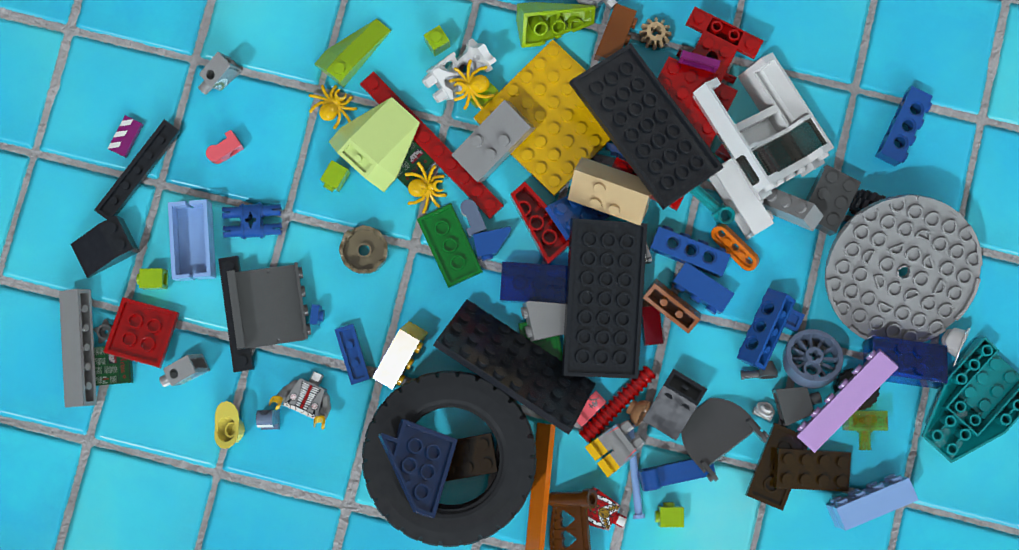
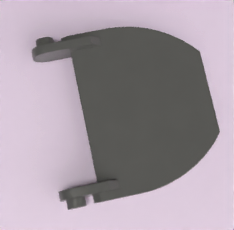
M710 398L695 409L681 432L682 441L687 453L703 473H708L706 477L710 482L713 480L716 482L718 477L709 466L754 432L763 443H766L769 437L765 431H760V426L743 408L731 401L720 398Z

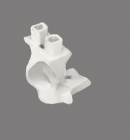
M471 38L466 44L465 51L456 58L455 52H452L426 71L428 74L422 79V82L427 88L434 84L439 90L432 94L437 103L454 99L457 96L455 92L462 90L461 86L454 87L455 82H449L453 78H462L454 70L455 67L459 69L462 64L467 66L468 61L471 59L470 75L473 71L483 66L488 67L483 70L484 72L493 70L491 65L497 60L489 53L484 43H477ZM449 61H452V63H451V64L448 66V68L446 69V68H445L446 63L449 62Z

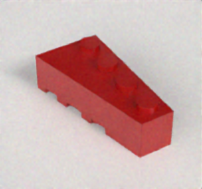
M523 182L511 193L510 198L548 266L569 247V239L566 240L553 222L545 210L547 205L526 182Z

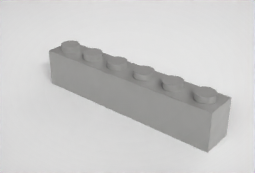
M71 289L59 291L65 408L97 405L91 290Z

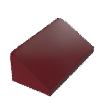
M653 306L642 307L644 346L663 344L660 311Z

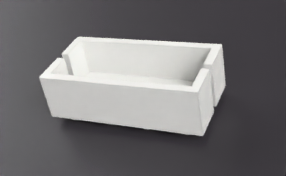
M731 158L722 163L724 168L710 177L709 180L723 203L734 210V221L746 240L774 224V217L763 206V200L759 202L750 186L753 187V183L749 177H743L741 173L743 168L740 162L736 161L735 164Z

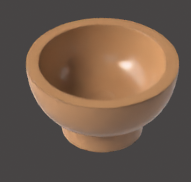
M633 400L630 403L626 413L630 415V420L636 427L642 423L651 406V402L646 400L637 402Z

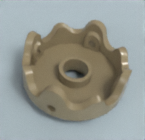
M362 225L347 230L344 233L339 246V253L344 265L351 271L358 274H371L380 269L386 262L388 244L379 230ZM363 245L368 246L370 249L369 253L365 256L359 253V249Z

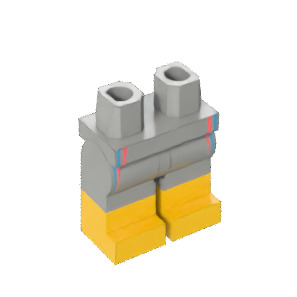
M630 420L614 425L585 446L595 461L599 460L610 450H613L597 463L607 477L611 476L640 452L639 449L646 443L640 434L632 440L628 436V433L635 428Z

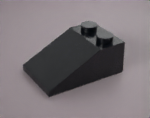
M117 215L99 223L71 244L87 278L140 252L124 219Z

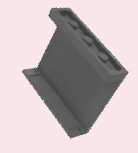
M294 262V265L249 271H227L237 350L308 340V335H311L310 324H306L305 316H308L307 304L303 305L302 297H306L305 287L300 284V278H303L302 267H298L297 262Z

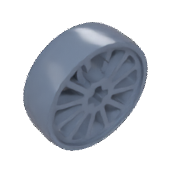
M808 329L798 332L791 337L783 351L782 359L785 372L791 380L806 388L815 389L827 386L836 379L843 366V352L839 343L831 335L820 330ZM802 341H807V342H808V349L806 348V346L803 344ZM812 341L818 342V346L813 347ZM797 344L801 351L794 348V345ZM821 345H824L827 348L823 352L820 349ZM828 353H831L833 357H824V356L827 355ZM825 363H834V367H831ZM806 369L815 371V374L808 373Z

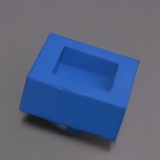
M312 304L309 324L320 326V322L324 321L325 311L322 310V306Z
M792 309L784 327L795 333L798 332L805 314Z

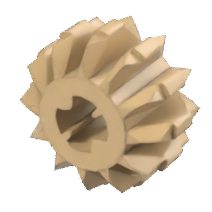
M657 17L654 18L653 22L651 19H647V24L641 25L642 30L639 32V35L642 38L640 41L641 43L647 42L646 48L652 45V49L656 50L658 45L662 49L664 44L669 43L668 37L671 36V32L668 30L670 26H664V19L661 22H658ZM655 31L658 32L656 36L652 35Z

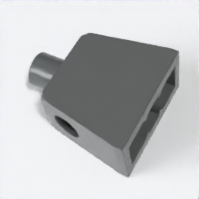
M806 387L772 390L781 426H788L810 416L814 411L812 405L822 403L820 393L809 394Z

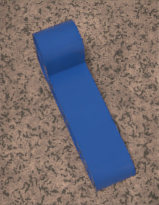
M692 459L638 470L643 491L657 490L662 486L704 478L708 474L707 472L703 473ZM713 463V464H712L711 466H709V467H710V468L712 469V471L716 474L715 468H714V463Z

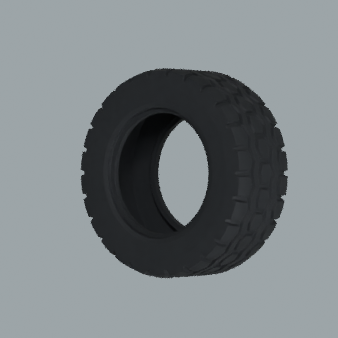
M440 371L427 373L407 381L401 387L394 390L378 407L365 434L366 438L362 448V470L368 493L375 502L374 505L395 529L400 530L411 539L422 541V543L428 545H440L443 547L465 546L494 535L498 530L504 528L520 511L533 485L537 460L536 444L526 415L512 397L482 377L472 373ZM446 407L461 408L479 416L490 427L496 437L500 453V463L495 479L484 493L469 502L457 505L439 503L435 518L415 513L407 500L378 435L379 433H384L396 437L402 419L416 424L423 416L434 410Z

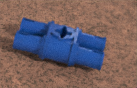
M259 202L258 204L249 205L242 203L239 207H222V212H224L222 213L223 219H241V224L238 226H223V231H225L223 232V237H241V239L252 237L263 238L265 235H282V223L265 224L263 222L265 216H281V204L264 205ZM252 217L256 219L253 225L248 223L249 220H252Z

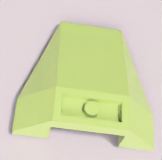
M391 97L342 126L330 139L329 143L366 180L385 192L398 177L420 122Z

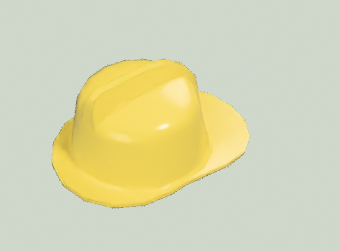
M225 401L218 405L215 412L214 438L220 448L227 449L242 439L245 426L239 419L236 406L232 402Z

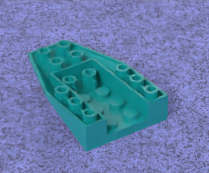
M986 337L976 338L945 379L921 435L950 463L1002 436L1019 419V374L997 355L999 349Z

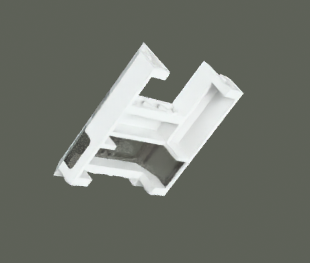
M773 52L760 58L738 76L759 109V113L735 124L713 91L721 85L717 77L705 82L693 92L695 102L759 202L771 195V190L774 187L780 186L785 181L787 182L799 174L804 177L825 164L823 159L830 156L828 152L834 149L831 141Z

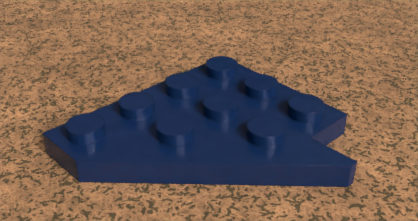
M402 419L396 437L384 433H379L378 437L413 512L429 518H435L458 439Z

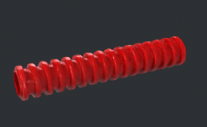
M643 366V370H639L638 379L631 378L630 383H626V387L621 388L622 391H618L617 395H614L613 399L609 400V403L605 404V407L601 408L600 412H597L596 416L592 417V420L588 421L586 426H582V430H578L579 434L587 442L591 443V439H595V435H599L600 430L605 429V425L608 426L609 422H612L613 418L617 417V414L621 413L622 409H625L626 405H629L630 401L639 395V392H643L644 387H648V383H652V379H656L655 373L649 367Z

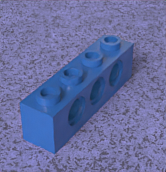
M913 86L906 90L875 157L893 166L905 162L909 154L907 153L908 147L912 146L915 142V133L924 123L922 118L932 106L930 102L933 97L932 95ZM910 107L916 110V114L910 111ZM903 123L908 126V128H909L908 131H905V130L903 129V127H902V124H903ZM894 140H897V141L900 142V144H901V147H900V148H898V147L895 146Z
M665 225L659 226L656 229L649 247L650 251L683 264L687 262L696 269L718 278L723 276L731 255L726 253V249L717 246L716 248L708 246L709 243L704 240L698 239V241L690 239V235L680 232V234L675 233L671 227ZM668 239L676 241V248L668 246ZM686 246L694 248V255L686 253ZM704 253L711 254V262H706L704 260Z
M770 288L767 289L766 294L762 298V303L754 316L753 323L747 331L743 345L739 349L737 356L739 360L750 366L765 370L796 300L786 293Z

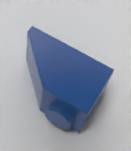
M511 227L473 234L477 258H482V261L493 259V256L497 255L511 234Z

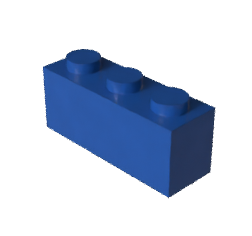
M687 262L681 266L671 282L674 284V289L680 293L686 292L690 295L689 298L697 304L701 302L707 306L705 309L714 315L716 313L721 314L734 296L733 292Z

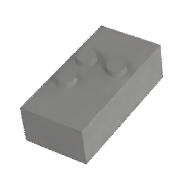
M504 100L454 151L452 156L477 182H484L536 128L510 101Z

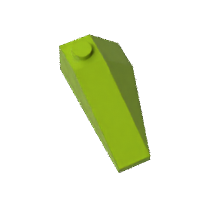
M547 2L517 3L516 22L521 47L541 46L546 44L545 42L548 40L561 38V35L570 31L576 32L593 25L595 5Z
M375 19L328 48L315 62V66L344 88L391 30Z

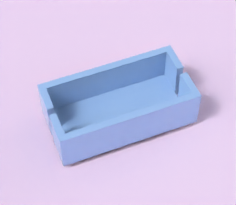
M207 199L191 200L189 203L186 201L168 202L172 279L175 281L195 280V278L198 280L215 279L216 266L212 203Z
M890 474L885 476L882 482L877 483V481L868 483L865 489L849 491V495L846 497L838 496L830 500L831 503L826 504L834 526L846 531L916 502L919 499L908 477Z

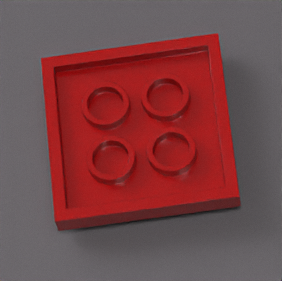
M122 297L103 352L161 369L179 313Z

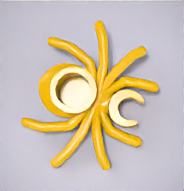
M470 59L467 64L466 76L460 69L455 67L454 70L462 78H453L449 82H456L454 87H462L460 92H455L456 95L462 96L454 98V101L462 100L467 96L466 104L463 107L464 110L469 106L471 97L475 104L483 110L484 108L479 104L476 97L488 99L495 95L478 94L485 92L489 88L490 83L486 76L474 75L488 67H479L470 75L472 63Z
M321 85L325 97L309 94L308 96L324 101L313 105L309 113H312L316 107L323 104L319 109L321 119L331 121L338 114L337 122L333 129H336L340 124L341 113L345 116L348 123L351 122V119L344 110H357V107H345L353 99V96H350L345 101L347 95L345 93L344 97H338L340 89L336 90L337 85L333 86L329 95L324 85Z
M417 162L423 176L413 172L405 173V176L420 178L414 179L409 183L408 191L412 196H422V198L416 201H409L408 205L417 204L426 197L422 210L424 214L428 207L429 196L438 208H440V205L433 196H447L446 193H435L441 192L444 189L439 190L436 187L437 183L443 182L442 180H434L444 178L445 175H436L431 178L436 168V165H433L427 178L423 166L420 162Z

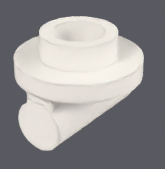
M759 402L754 407L752 414L770 422L775 411L770 403Z

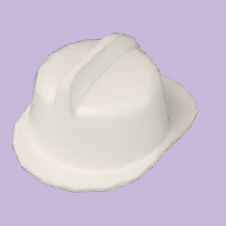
M960 328L948 329L942 336L941 343L944 350L955 357L953 367L971 328L967 330Z

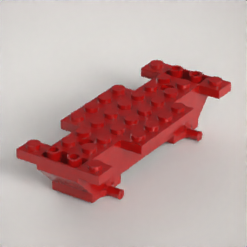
M694 7L685 25L702 33L692 53L702 56H713L716 60H720L719 68L716 73L681 64L678 60L669 56L657 79L708 147H710L716 133L695 102L693 92L705 82L717 77L721 85L713 91L728 112L738 90L721 81L724 79L734 84L737 77L727 73L736 51L754 59L764 40ZM679 49L676 56L680 57L682 53L681 49ZM616 157L612 168L637 176L628 162ZM684 196L668 207L677 211Z

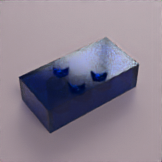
M502 262L500 302L525 303L527 301L566 304L568 266Z
M875 335L863 341V365L867 361V355L872 350L877 351L878 349H881L898 364L899 368L885 382L935 389L948 384L946 345Z

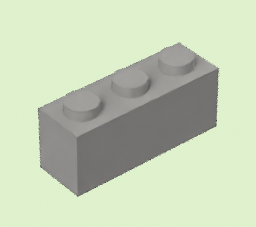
M776 188L771 190V195L763 199V206L772 215L812 232L823 218V214L814 203Z

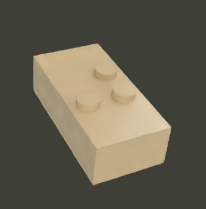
M581 157L574 169L568 200L641 225L647 213L652 195L638 176Z

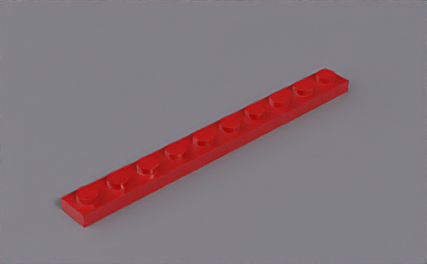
M374 71L360 83V86L378 104L393 97L420 122L413 140L476 203L477 207L489 219L504 207L481 182H477L460 165L446 145Z

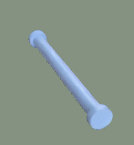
M634 429L628 433L631 440L635 438ZM636 454L629 460L635 511L633 519H643L645 514L642 512Z

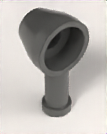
M773 361L768 362L765 370H741V380L749 378L772 379L778 377Z

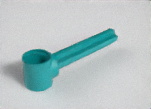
M700 186L690 191L694 197L712 212L711 216L714 217L717 223L730 224L734 221L735 212L731 207H727L724 203L719 204ZM723 210H725L728 214V217L725 221L721 218V212Z

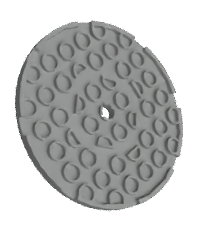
M909 194L888 197L860 210L843 226L836 236L826 260L825 287L827 296L838 318L859 337L885 346L919 344L945 332L948 326L955 320L958 321L973 302L981 279L979 276L983 264L982 252L978 238L971 225L951 206L940 200L922 195ZM907 267V274L899 276L898 270Z

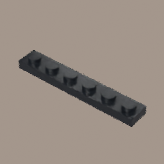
M164 119L94 211L105 219L118 215L181 131Z
M239 256L219 258L233 372L254 370L252 349L237 350L227 271L235 270V272H241Z

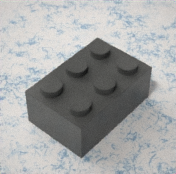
M828 165L820 170L806 198V201L814 203L823 214V218L816 226V229L829 236L837 233L861 184L860 181Z

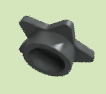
M104 319L102 325L93 329L99 337L98 343L108 340L113 325H110L107 319Z

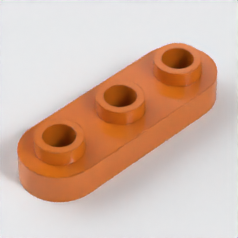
M721 223L712 229V239L721 248L726 249V253L731 254L730 257L741 268L752 271L757 267L759 256L729 226Z

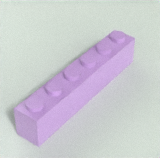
M881 349L877 351L872 350L867 355L865 364L863 366L859 364L852 371L853 376L849 380L845 378L838 385L839 390L835 394L831 393L824 400L826 404L821 409L817 407L810 414L812 418L808 422L803 421L798 426L797 437L814 453L899 368L898 364Z

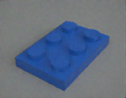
M568 196L549 204L545 208L566 240L570 238L571 218L606 220L610 217L607 213L570 201Z

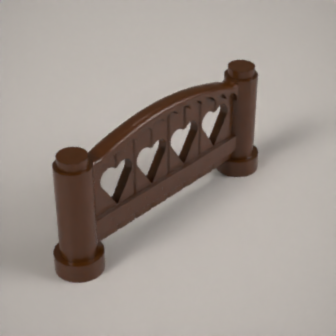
M594 489L549 493L548 505L552 506L553 509L550 523V550H591L588 509H594L597 505L598 497ZM562 511L575 518L567 527H564L562 524L564 519ZM564 531H567L576 538V541L568 547L564 545Z

